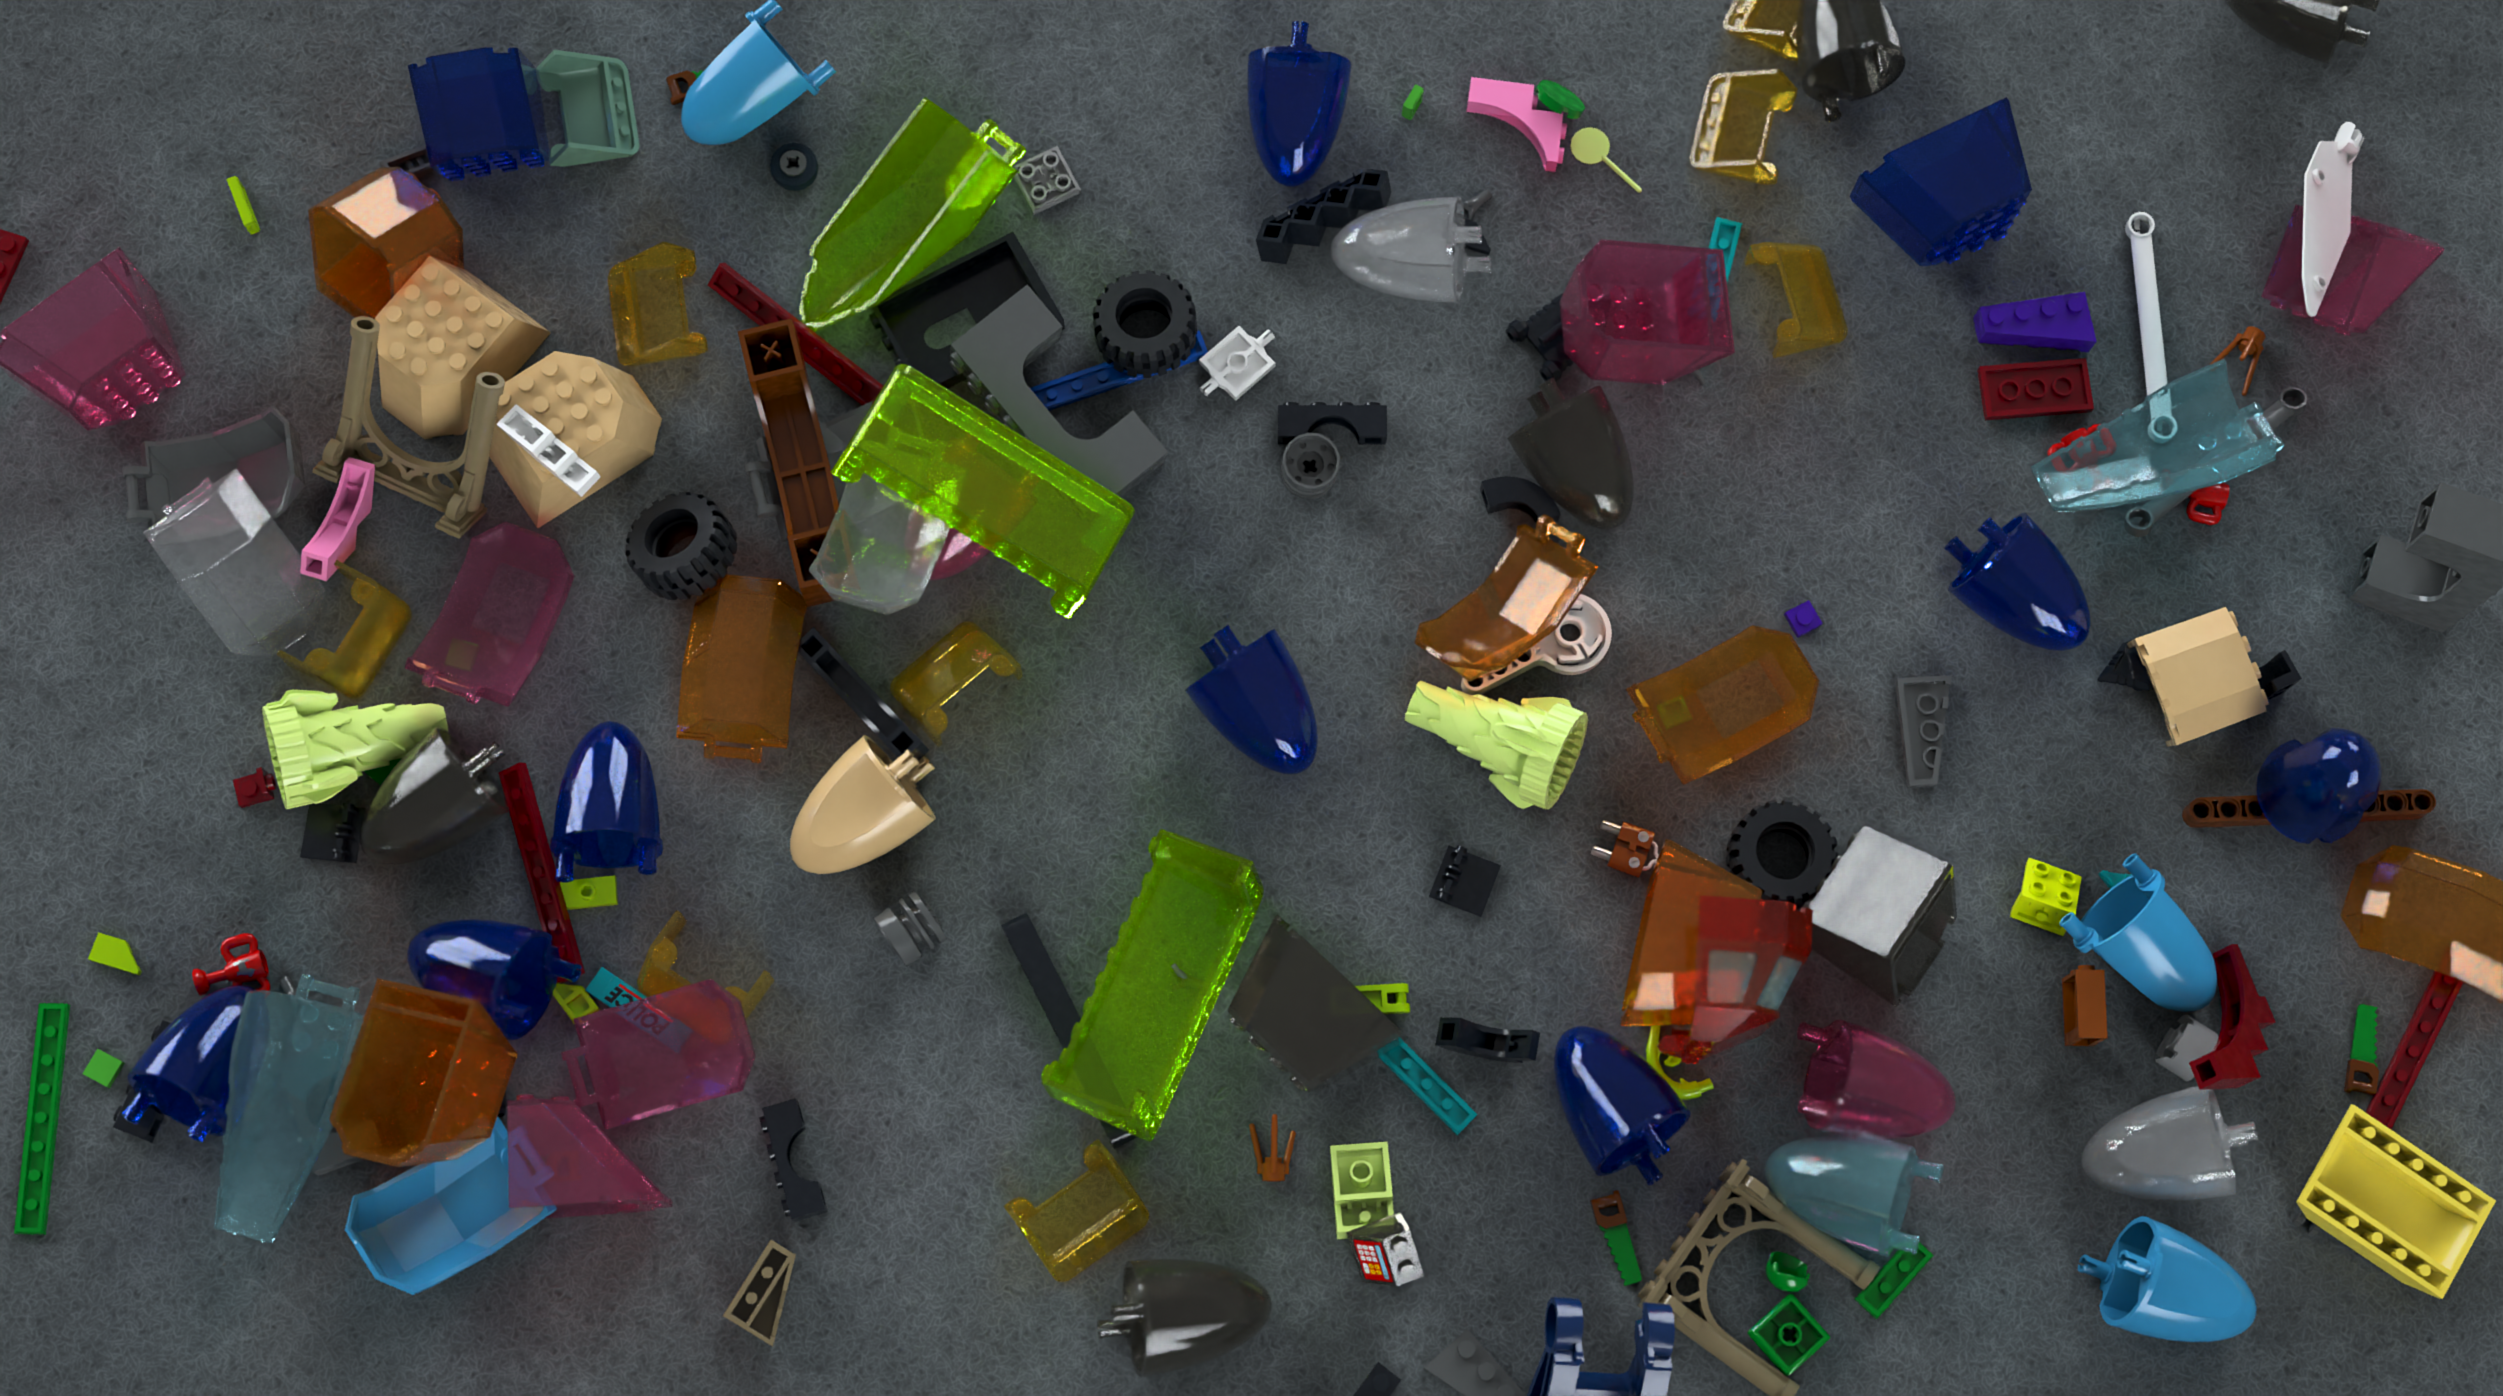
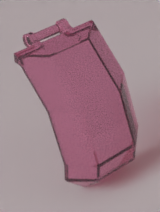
M503 522L471 538L464 563L438 619L414 654L407 658L405 669L424 675L422 678L423 686L429 688L437 687L466 698V702L471 704H477L480 698L483 697L509 707L540 660L569 596L575 577L558 541L509 522Z
M712 979L575 1018L573 1020L581 1047L561 1052L563 1061L566 1060L577 1098L574 1100L576 1108L597 1102L604 1130L688 1105L741 1092L744 1089L756 1058L741 1001ZM584 1055L595 1094H587L578 1056Z

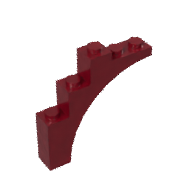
M2231 944L2212 954L2215 961L2217 983L2221 997L2222 1021L2218 1041L2213 1050L2189 1062L2199 1090L2239 1088L2260 1078L2261 1076L2253 1057L2268 1050L2261 1029L2276 1023L2266 997L2258 995L2238 944Z

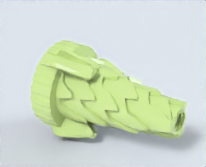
M1419 681L1416 684V691L1405 713V721L1437 734L1447 740V743L1457 747L1458 752L1480 761L1482 767L1493 771L1489 776V781L1517 807L1525 809L1535 805L1549 810L1563 793L1575 768L1584 743L1588 716L1587 713L1572 708L1570 701L1564 698H1523L1520 706L1502 698L1496 701L1480 694L1469 695L1449 686L1444 690L1432 684Z
M292 689L287 690L280 701L267 703L266 706L262 707L271 760L286 809L321 803L332 798L357 780L358 777L363 776L362 771L389 766V761L411 756L420 749L450 743L444 707L434 703L402 704L395 706L393 703H387L358 709V705L332 710L338 703L336 693L328 694L321 691Z

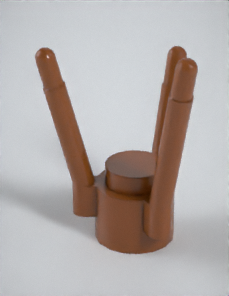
M2247 327L2243 334L2238 333L2235 339L2209 364L2208 368L2213 369L2237 345H2239V350L2242 352L2240 361H2244L2247 355L2253 354L2242 390V396H2246L2259 356L2264 349L2262 343L2266 335L2256 327Z
M1276 1114L1272 1115L1271 1157H1266L1265 1163H1263L1255 1125L1253 1123L1249 1125L1257 1161V1174H1262V1181H1285V1174H1289V1163L1296 1132H1290L1282 1163V1158L1277 1157L1278 1117Z

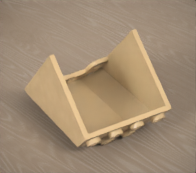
M2226 607L2135 638L2127 643L2129 649L2136 647L2140 660L2147 669L2166 718L2165 723L2171 740L2166 741L2167 747L2182 744L2267 711L2266 705H2269V702L2258 682V679L2262 677L2256 662L2251 663L2247 654L2251 651L2246 636H2240L2236 617L2233 611L2228 612Z

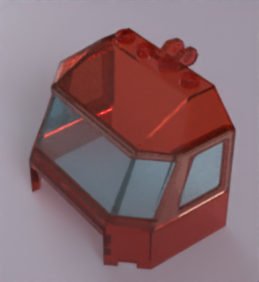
M1700 895L1698 929L1676 927L1671 1036L1670 1034L1665 1035L1658 1044L1659 1051L1662 1054L1674 1056V1058H1681L1682 1063L1696 1064L1699 1063V1060L1761 1036L1780 1018V1011L1777 1010L1798 970L1806 963L1812 950L1813 910L1804 907L1798 911L1796 910V904L1785 901Z

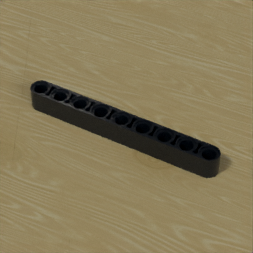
M1024 913L1002 924L1001 927L1006 937H1008V941L1018 961H1020L1021 967L1030 985L1033 987L1056 1036H1058L1059 1042L1069 1062H1071V1066L1084 1088L1094 1111L1097 1113V1117L1107 1137H1109L1112 1147L1116 1149L1140 1136L1028 914Z

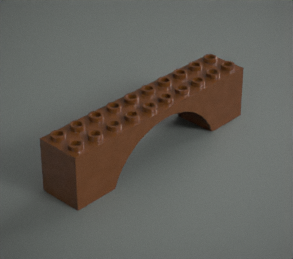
M792 318L738 331L750 385L760 415L779 489L795 572L806 605L811 607L862 594L800 341Z

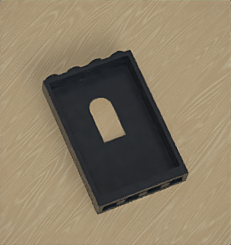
M1014 232L870 303L872 314L869 315V318L874 328H881L885 335L881 337L888 352L893 350L897 357L894 359V363L900 374L906 373L909 378L906 384L913 397L918 395L922 402L967 379L963 373L958 375L949 363L951 361V344L941 349H933L925 343V331L935 323L968 308L977 324L1028 284L1062 325V330L1065 329L1062 315Z

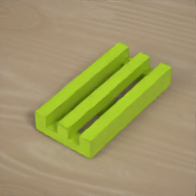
M236 176L226 179L244 226L250 235L260 232V227L243 184Z

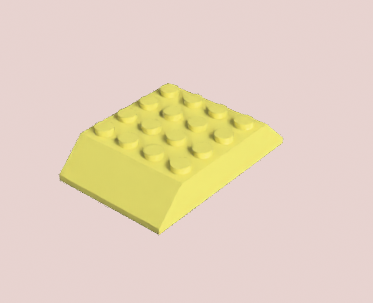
M2354 1104L2350 1105L2296 1201L2308 1220L2400 1282L2439 1299H2443L2496 1202L2492 1197Z

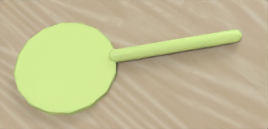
M1588 127L1574 134L1570 147L1572 154L1577 160L1586 164H1595L1603 160L1638 193L1642 191L1632 179L1606 157L1609 153L1610 144L1607 136L1602 131Z

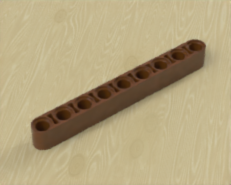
M2425 789L2200 797L2194 799L2183 809L2182 817L2188 826L2194 828L2420 819L2434 810L2436 799L2430 791ZM2414 799L2422 803L2423 810L2416 807ZM2387 800L2393 802L2395 811L2387 806ZM2359 801L2367 805L2368 812L2360 808ZM2332 802L2338 804L2341 810L2340 813L2332 809ZM2304 803L2312 807L2313 814L2306 812ZM2276 804L2283 806L2286 812L2285 815L2277 811ZM2249 805L2257 809L2258 816H2254L2249 812ZM2221 806L2226 807L2230 811V817L2222 814ZM2193 807L2202 811L2203 818L2195 816Z

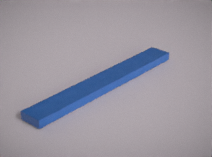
M1200 330L1197 331L1194 348L1190 349V356L1185 361L1180 360L1181 366L1199 360L1208 352ZM1105 362L1031 387L1030 389L1048 411L1144 378L1143 374H1137V377L1128 376L1126 370L1123 372L1115 370L1113 362L1111 364Z

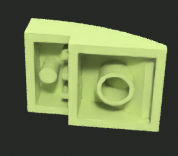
M1388 1142L1330 1146L1337 1239L1394 1235L1395 1221Z

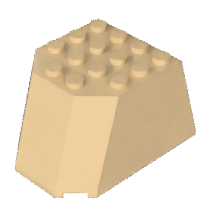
M429 256L375 317V320L380 324L377 349L382 408L423 439L453 434L455 436L463 435L468 429L477 375L483 372H493L502 376L505 382L510 380L551 332L468 270Z
M554 351L505 382L503 394L499 397L489 457L536 527L540 528L653 456L662 418L632 375L592 357ZM515 405H518L549 429L557 439L573 450L580 459L596 470L601 476L582 497L540 464L497 426V423Z

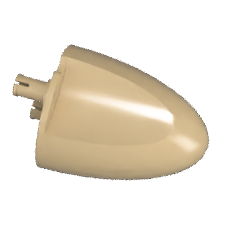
M866 735L862 736L821 778L798 814L790 839V851L794 863L800 869L815 874L841 872L870 862L919 833L936 819L932 809L916 789V783L935 769L933 764L929 763L930 761L926 756H923L918 761L908 749L893 762L871 738Z

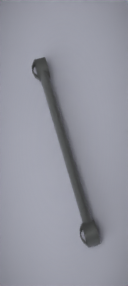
M2297 387L2284 389L2278 401L2145 505L2130 509L2126 514L2124 523L2127 533L2135 537L2148 535L2152 525L2290 416L2302 414L2307 404V394ZM2287 397L2296 398L2290 406L2283 400ZM2133 517L2143 518L2136 526L2132 525L2129 521Z

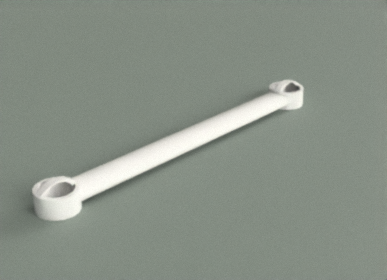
M2137 212L2129 218L2125 225V232L2131 239L2150 421L2146 431L2151 440L2157 443H2164L2172 438L2176 432L2177 424L2170 411L2151 236L2155 223L2149 214ZM2134 220L2135 230H2140V220L2144 221L2148 225L2149 232L2145 234H2140V231L2135 232L2131 226L2132 221ZM2154 421H2156V431H2161L2162 421L2166 422L2170 426V434L2162 436V432L2156 433L2153 429Z

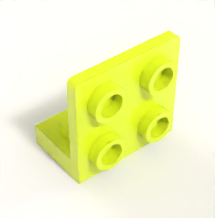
M2028 858L2022 889L2011 909L2010 917L2064 936L2066 930L2059 925V922L2070 912L2076 915L2081 876L2046 864L2045 862Z

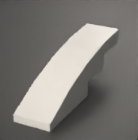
M515 405L497 423L501 430L579 496L582 497L601 477L596 470L580 459L573 450L557 439L549 429L518 405Z

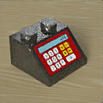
M1401 1212L1346 1232L1362 1282L1400 1286L1424 1276L1410 1229Z

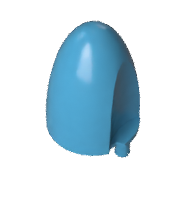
M768 0L755 12L749 11L745 14L751 24L713 60L687 90L681 111V121L684 132L691 140L705 145H721L734 142L780 112L807 89L816 96L819 93V87L833 74L837 73L825 59L822 64L807 75L766 29L765 24L783 10L776 0Z
M2134 853L2123 862V867L2132 874L2131 876L2125 878L2101 896L2086 912L2081 921L2073 912H2070L2060 920L2059 925L2072 936L2074 946L2080 952L2087 953L2093 949L2113 969L2155 1004L2173 1011L2193 1012L2201 1010L2212 1001L2217 987V973L2212 953L2186 915L2164 891L2165 878L2157 870H2151Z
M2146 1216L2132 1220L2122 1230L2109 1252L2106 1263L2085 1254L2079 1260V1263L2084 1264V1266L2078 1265V1272L2094 1276L2101 1281L2100 1290L2103 1291L2099 1306L2104 1321L2120 1329L2171 1341L2211 1342L2229 1339L2241 1334L2252 1325L2256 1317V1301L2246 1281L2228 1262L2190 1236Z

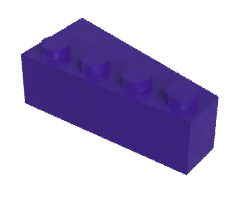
M2085 292L1979 307L1973 317L1979 343L2009 346L2024 345L2032 348L2048 347L2055 348V350L2071 349L2079 350V352H2089L2097 342Z

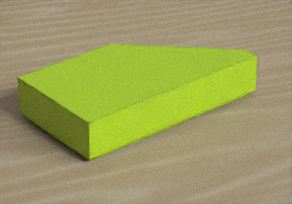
M98 932L88 960L140 976L141 969L136 963L129 943Z
M547 982L545 984L576 1027L600 1010L583 986Z

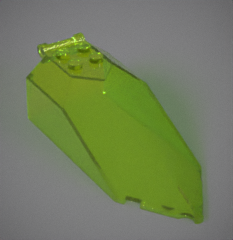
M924 97L811 245L809 256L813 257L811 271L805 274L798 311L801 315V322L816 332L866 309L877 306L968 237L1018 172L1013 164L1016 160L1024 157L1026 148L1019 142L1015 143L998 129V124L992 119L984 121L977 132L974 133L954 116ZM988 137H993L1007 149L1004 156L1000 155L985 142Z

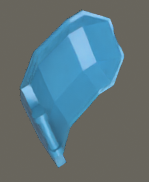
M497 1114L490 1116L481 1125L434 1157L371 1190L352 1197L345 1231L376 1280L414 1295L437 1285L490 1256L557 1210L542 1186L543 1183L555 1175V1172L551 1166H547L529 1139V1132L524 1125L516 1128L509 1134ZM517 1143L520 1145L523 1152L525 1153V1155L531 1162L532 1166L536 1170L537 1173L535 1175L533 1174L532 1170L530 1169V1167L524 1160L523 1156L517 1149Z

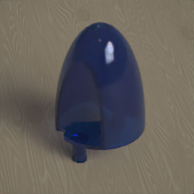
M1299 21L1292 22L1291 45L1260 48L1250 52L1248 55L1247 97L1251 131L1255 146L1269 175L1279 184L1288 187H1296L1307 182L1319 170L1328 156L1342 121L1352 67L1351 61L1339 54L1313 49L1312 45L1307 43L1309 23L1301 21V32H1299Z
M2026 513L2017 515L2003 527L1996 524L1991 517L1981 524L1982 526L1978 528V531L1988 540L1975 552H1972L1957 536L1952 538L1944 547L1961 563V569L1957 573V577L1950 583L1948 591L1994 627L2027 644L2055 651L2075 649L2087 639L2090 632L2091 619L2087 599L2080 582L2052 540Z
M1225 626L1215 633L1214 636L1228 656H1225L1216 643L1215 638L1201 646L1200 649L1214 668L1185 689V692L1206 719L1225 739L1259 765L1288 775L1306 771L1316 757L1318 746L1317 723L1306 685L1286 645L1277 631L1273 629L1248 646H1242L1230 629V626Z
M607 721L590 729L574 749L566 766L556 804L553 837L550 840V850L557 858L555 880L558 882L568 883L574 880V861L576 865L611 869L639 866L638 872L643 875H652L657 872L656 859L663 853V841L660 838L658 802L651 764L640 740L633 731L621 723Z
M2329 728L2304 745L2295 739L2288 741L2273 750L2261 765L2257 777V797L2260 807L2268 821L2280 833L2292 840L2310 844L2316 838L2324 843L2337 841L2357 826L2364 811L2376 800L2382 782L2381 760L2375 747L2368 739L2348 729Z
M471 919L454 920L432 925L413 937L407 950V961L410 971L419 985L434 1000L472 1025L508 1040H516L525 1036L539 1022L551 1001L558 977L576 982L582 972L580 970L582 968L581 965L561 959L558 947L551 945L553 937L551 934L531 927L500 921Z
M229 986L205 996L180 1014L151 1043L129 1072L127 1079L135 1090V1096L122 1113V1117L128 1122L138 1125L149 1106L153 1104L166 1116L189 1127L187 1135L198 1142L203 1143L208 1134L214 1136L227 1135L247 1102L266 1051L269 1034V1016L266 1002L262 995L249 986Z
M1576 1026L1565 1031L1559 1038L1554 1052L1555 1081L1566 1119L1585 1158L1597 1176L1610 1175L1630 1165H1636L1648 1186L1653 1185L1654 1180L1658 1182L1664 1175L1653 1162L1650 1154L1652 1152L1654 1158L1658 1159L1661 1157V1153L1664 1156L1670 1151L1671 1148L1667 1145L1666 1141L1673 1137L1688 1121L1691 1114L1689 1109L1659 1072L1623 1041L1594 1027Z

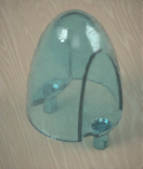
M1824 1135L1795 1140L1777 1148L1766 1161L1765 1177L1771 1191L1779 1201L1802 1220L1848 1244L1888 1257L1893 1248L1916 1254L1920 1236L1900 1232L1908 1207L1914 1176L1940 1183L1944 1165L1919 1159V1156L1916 1155V1149L1911 1145L1870 1137Z

